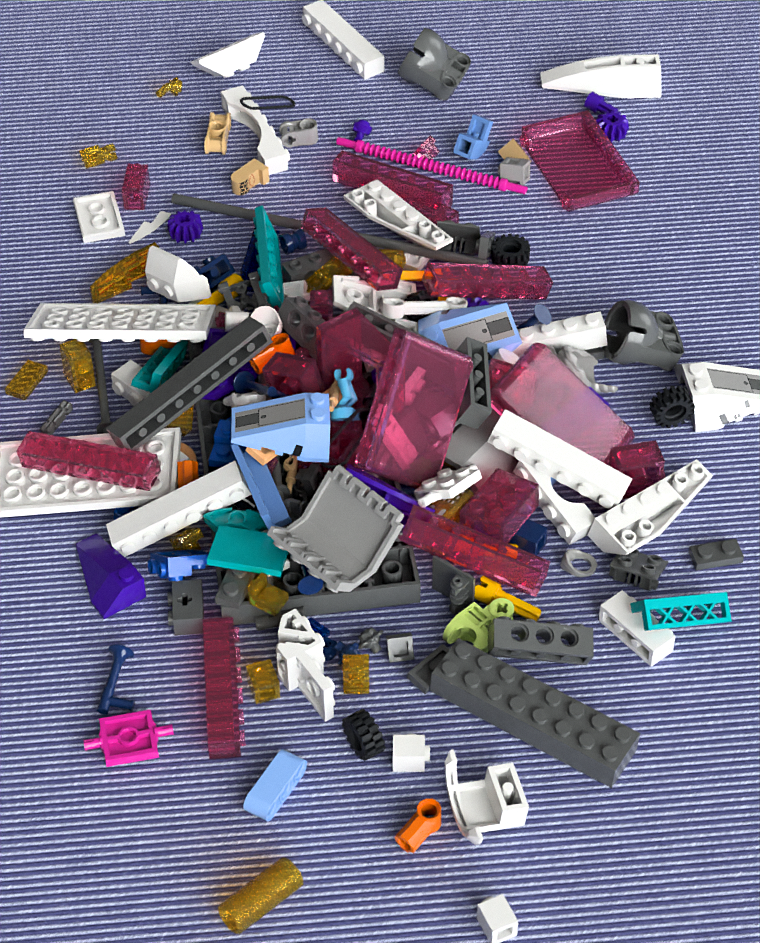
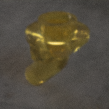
M177 76L169 80V83L164 84L155 92L159 98L164 96L169 90L175 96H178L179 92H182V81L178 80Z

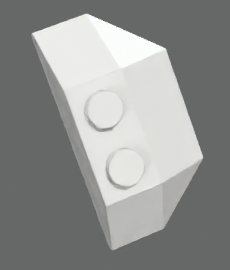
M264 32L252 34L193 60L191 63L193 66L214 76L230 77L234 75L235 70L243 71L248 69L250 64L256 61L265 37Z
M153 245L149 248L146 257L145 274L147 285L151 291L157 292L178 303L208 299L212 296L207 278L203 275L200 276L182 258Z

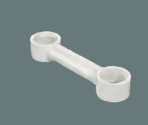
M389 297L383 299L381 314L392 319H399L404 315L433 314L437 311L467 308L468 301L460 297H448L446 301H403L399 298Z

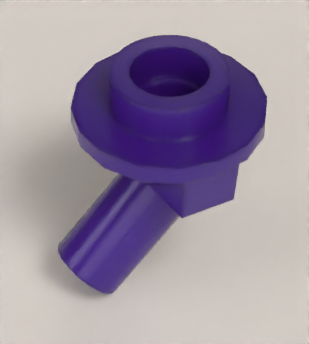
M359 120L353 123V131L356 132L354 141L363 140L364 135H370L372 127L369 122Z

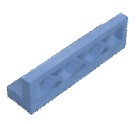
M238 444L231 445L258 511L268 530L271 526L283 527L291 523L292 520L267 464L262 466L247 452L243 453Z

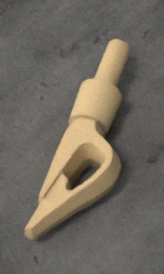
M334 380L329 393L330 412L334 411V407L339 402L340 388L336 380Z
M295 455L288 457L283 463L284 470L288 472L285 481L290 494L292 493L293 484L296 483L295 476L297 475L299 463Z

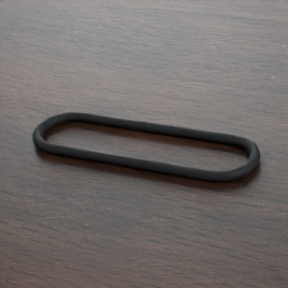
M284 95L243 97L240 99V103L250 110L293 108L295 106L294 100ZM284 98L292 102V105L251 107L246 105L243 100Z

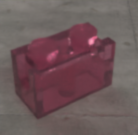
M138 163L127 164L122 187L124 209L145 210L150 187L148 164H143V166Z

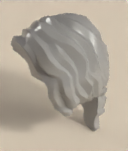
M563 346L557 354L560 366L558 382L565 383L570 390L584 391L589 386L595 392L615 393L618 390L616 386L595 382L594 366L598 364V361L588 352Z

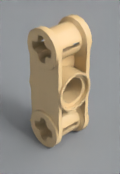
M210 112L208 131L204 144L205 154L221 152L222 155H226L228 136L231 130V113L222 115Z

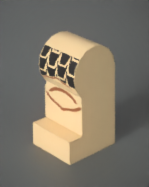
M255 158L231 175L232 192L236 195H245L249 192L250 188L257 184L265 185L269 182L268 167Z

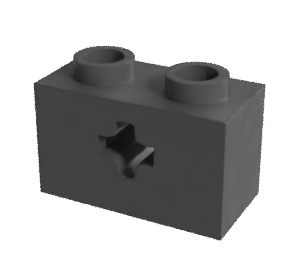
M202 579L172 581V591L167 592L168 606H172V611H168V624L174 627L175 636L205 634Z

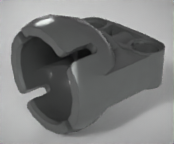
M424 28L413 44L414 52H408L398 69V74L404 80L423 86L432 92L435 97L445 101L451 97L469 69L471 59L468 55L460 53L444 43L440 35L432 29Z
M633 300L618 301L609 310L604 323L606 329L615 331L617 336L606 334L607 346H602V350L605 351L604 355L607 359L619 364L640 362L658 366L666 371L674 369L684 353V348L676 324L669 314L650 311L642 303Z

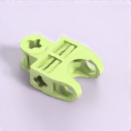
M498 598L482 609L477 603L473 602L458 613L446 626L443 632V640L448 644H452L459 638L463 641L472 642L474 647L488 653V626L494 618L500 616L510 617L511 620H514L513 603L508 599Z

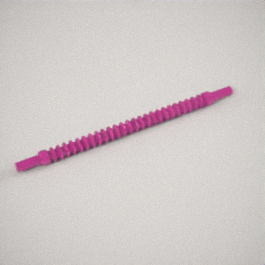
M338 137L336 141L337 145L355 149V152L358 153L364 152L365 155L369 153L372 156L374 154L375 157L380 156L381 159L385 157V160L390 158L392 162L396 160V163L401 161V164L406 163L407 166L412 164V167L417 166L418 169L422 167L423 170L428 169L429 172L432 170L434 173L439 171L440 175L444 173L445 176L449 174L450 177L455 176L456 179L460 177L461 180H464L465 178L467 182L469 180L472 183L476 181L478 185L480 183L483 186L487 184L489 188L491 186L494 189L498 187V190L504 192L509 190L524 195L527 193L528 187L511 183L505 178L499 179L498 176L496 178L493 175L488 177V174L483 175L482 172L477 174V171L472 172L471 169L466 171V168L461 170L460 166L456 168L455 165H452L450 167V164L445 165L444 162L439 164V161L434 162L433 159L429 161L428 158L423 159L422 156L418 158L415 155L413 157L411 153L409 155L406 152L402 154L401 151L397 152L395 149L391 151V148L386 150L384 146L382 148L380 145L375 147V144L370 145L369 142L365 144L362 140L353 141Z

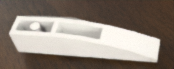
M659 54L616 55L592 58L562 65L540 74L542 88L586 94L594 91L602 96L629 99L661 97V64Z
M377 179L343 195V198L368 219L387 227L394 233L417 245L438 250L453 242L451 236Z
M696 459L596 517L588 536L605 553L628 555L661 535L713 475Z

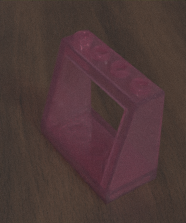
M357 308L316 326L319 393H323L332 386L334 380H336L334 377L336 369L341 370V378L343 379L347 376L346 369L351 368L354 374L351 383L358 398V401L351 407L355 410L362 408L363 399L368 395L371 386L362 377L363 361L376 368L377 408L381 403L389 405L392 409L390 414L393 418H396L404 411V356Z

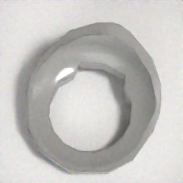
M569 549L564 553L560 567L574 576L587 577L595 573L597 562L588 553ZM583 559L590 564L591 568L587 571L577 570L573 567L571 561Z

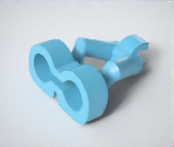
M351 368L346 369L347 376L343 379L341 378L340 369L334 371V377L340 388L342 399L334 407V411L330 412L331 421L341 425L356 411L351 406L358 401L351 383L354 376ZM359 413L349 424L361 423Z

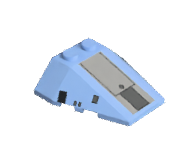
M507 303L437 311L418 320L419 334L454 352L466 337L487 344L489 366L492 357L499 349L504 348L513 352L522 344ZM440 385L445 395L453 397L454 391Z
M318 392L301 393L234 407L231 410V443L261 450V447L275 450L277 455L283 456V453L295 455L297 460L304 462L329 463V394Z

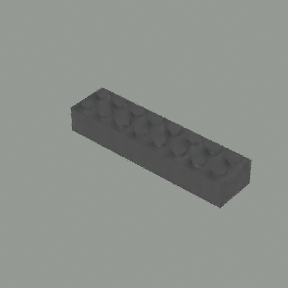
M459 638L432 672L430 691L610 788L614 786L637 751L640 737L639 732Z

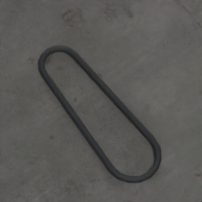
M370 408L357 409L330 439V444L359 412L368 411L372 415L375 412ZM370 423L368 424V426L366 427V429L364 430V432L362 433V435L360 436V438L358 439V441L356 442V444L354 445L346 459L338 465H341L343 467L349 461V459L351 458V456L353 455V453L355 452V450L357 449V447L359 446V444L371 428ZM319 462L322 466L329 469H335L337 466Z

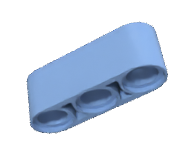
M280 750L248 793L243 805L244 810L265 821H270L302 778L307 767V761L286 750Z

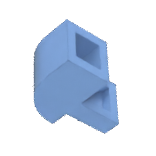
M473 114L467 133H459L453 153L469 160L478 159L489 146L490 140H488V136L494 121Z

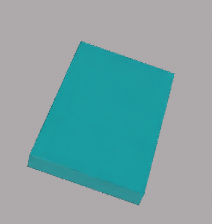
M219 525L207 557V565L281 577L289 552L276 547L273 544L274 540L265 532Z

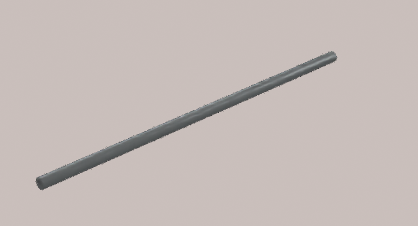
M173 193L171 198L173 204L253 220V217H255V210L176 193ZM267 213L272 225L295 230L301 228L304 232L346 241L359 237L365 245L393 251L402 250L398 252L468 267L475 266L482 270L488 268L489 261L487 259L440 249L433 250L416 244Z

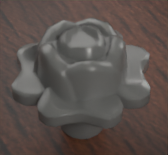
M371 627L361 632V635L358 636L360 640L358 649L370 648L373 654L379 652L382 648L378 642L383 630L376 631Z

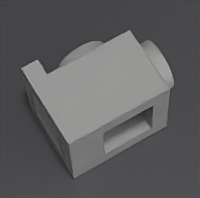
M507 157L498 166L500 179H508L511 183L520 181V185L524 186L530 180V159Z

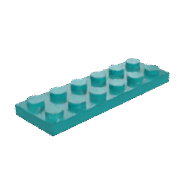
M263 205L255 208V217H253L256 227L254 234L258 241L255 242L258 252L256 258L260 266L257 268L261 279L258 283L263 294L266 293L268 296L267 302L278 313L285 299L279 238Z

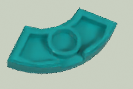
M221 508L203 515L204 522L215 533L219 525L259 532L268 530L260 513L249 509L242 511L232 510V508Z

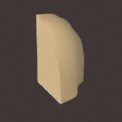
M514 139L498 151L504 160L507 157L530 159Z

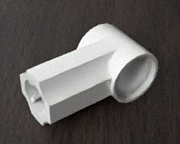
M231 306L230 309L225 311V332H230L248 318L249 312L241 311L239 306Z

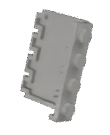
M491 398L492 413L478 429L460 423L441 438L427 445L428 450L421 456L424 459H429L430 462L441 459L457 468V470L468 467L471 464L476 465L482 479L471 485L470 488L484 508L490 509L493 513L497 514L507 504L511 496L521 490L523 484L517 480L513 472L519 460L503 450L497 449L487 441L505 409L519 417L521 416L517 411Z
M337 465L333 471L328 470L303 515L286 528L271 526L267 535L274 540L273 544L276 547L287 550L291 554L290 558L299 564H304L308 568L309 574L326 582V588L335 593L339 591L351 592L376 573L404 526L400 523L404 514L393 505L388 504V501L375 491H370L366 484L353 477V474L344 467Z

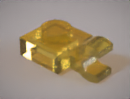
M108 144L102 148L95 145L79 151L80 158L86 169L105 163V159L108 161L117 159L116 153L112 152L116 150L114 144Z

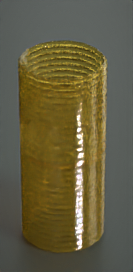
M281 857L240 888V890L219 904V915L233 933L240 935L275 908V906L304 885L303 877L291 860Z

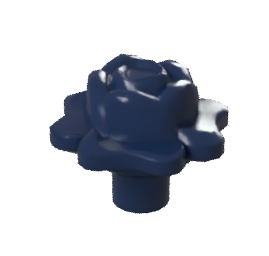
M339 641L334 647L339 652L340 660L337 664L340 666L343 664L352 666L361 654L358 650L359 643L354 642L345 645L342 641Z

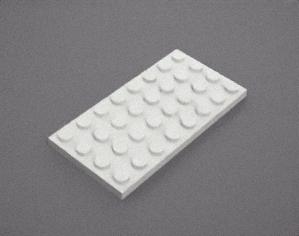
M40 303L24 328V338H31L32 341H42L45 338H54V341H66L68 338L76 339L80 342L89 341L90 339H99L101 342H109L113 339H122L123 342H132L135 339H144L145 342H156L158 339H167L168 342L190 340V342L199 343L208 337L216 315V305Z
M180 427L162 429L131 455L119 448L109 433L0 442V517L144 506L177 489V462L180 460L181 429Z

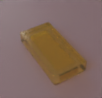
M27 360L6 386V394L26 400L48 373V367Z

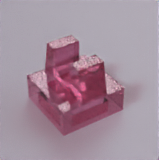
M430 135L412 156L417 155L418 158L422 156L423 159L428 158L429 161L433 157L435 158L440 152L434 145L436 140Z

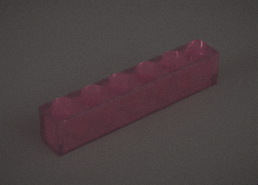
M343 150L333 160L334 182L358 189L377 179L411 206L444 216L453 205L452 184Z
M326 207L305 210L301 229L376 291L398 288L403 271L401 267Z
M428 263L421 279L430 297L546 300L553 285V281L544 266Z
M28 431L16 451L21 466L24 468L146 491L151 490L161 472L157 454Z
M413 505L403 527V535L399 538L400 541L410 546L422 549L431 555L446 559L455 565L470 569L479 575H484L534 597L537 596L550 565V561L417 505Z
M233 617L203 619L209 758L241 757V746H246L245 730H240V725H244V710L238 707V704L243 703L242 688H237V683H242L241 667H236V662H241L240 647H235V642H240L239 627H234Z

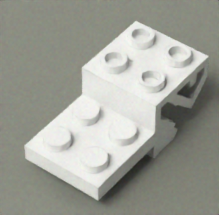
M295 608L283 614L279 624V643L276 645L278 677L288 691L298 687L326 722L334 718L335 700L333 698V690H335V687L330 677L323 675L325 662L323 654L324 640L318 632L315 633L312 630L307 617L301 616Z

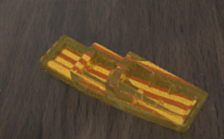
M153 242L125 257L103 273L90 286L92 303H100L132 289L131 282L146 276V257L149 248L152 245L158 248L159 246Z

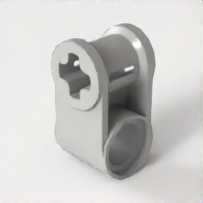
M306 118L303 120L285 121L279 126V131L282 135L281 142L284 147L314 145L318 142L317 122L314 119Z

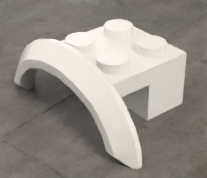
M454 749L450 750L445 760L446 787L452 812L462 835L472 844L479 845L483 840L481 832L524 826L529 805L514 763L488 766L485 780L458 784L457 758Z

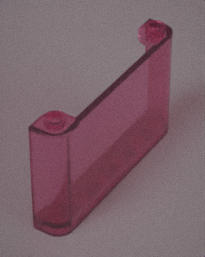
M588 110L522 126V135L519 137L521 146L525 147L559 198L562 207L568 212L638 194L640 182Z
M395 328L353 467L414 489L421 487L423 481L436 477L437 472L442 470L467 382L473 369L472 358L404 329Z
M533 343L490 389L491 407L500 416L506 409L610 467L635 438L632 428L613 412L544 344Z

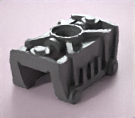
M257 271L248 274L249 280L233 284L230 287L227 281L218 284L219 293L224 295L228 309L231 306H239L241 311H244L247 307L255 309L260 306L272 307L269 302H266L265 296L260 290L258 283L260 277ZM252 285L254 293L250 299V296L246 294L247 287ZM235 291L241 296L240 302L233 299L231 292Z

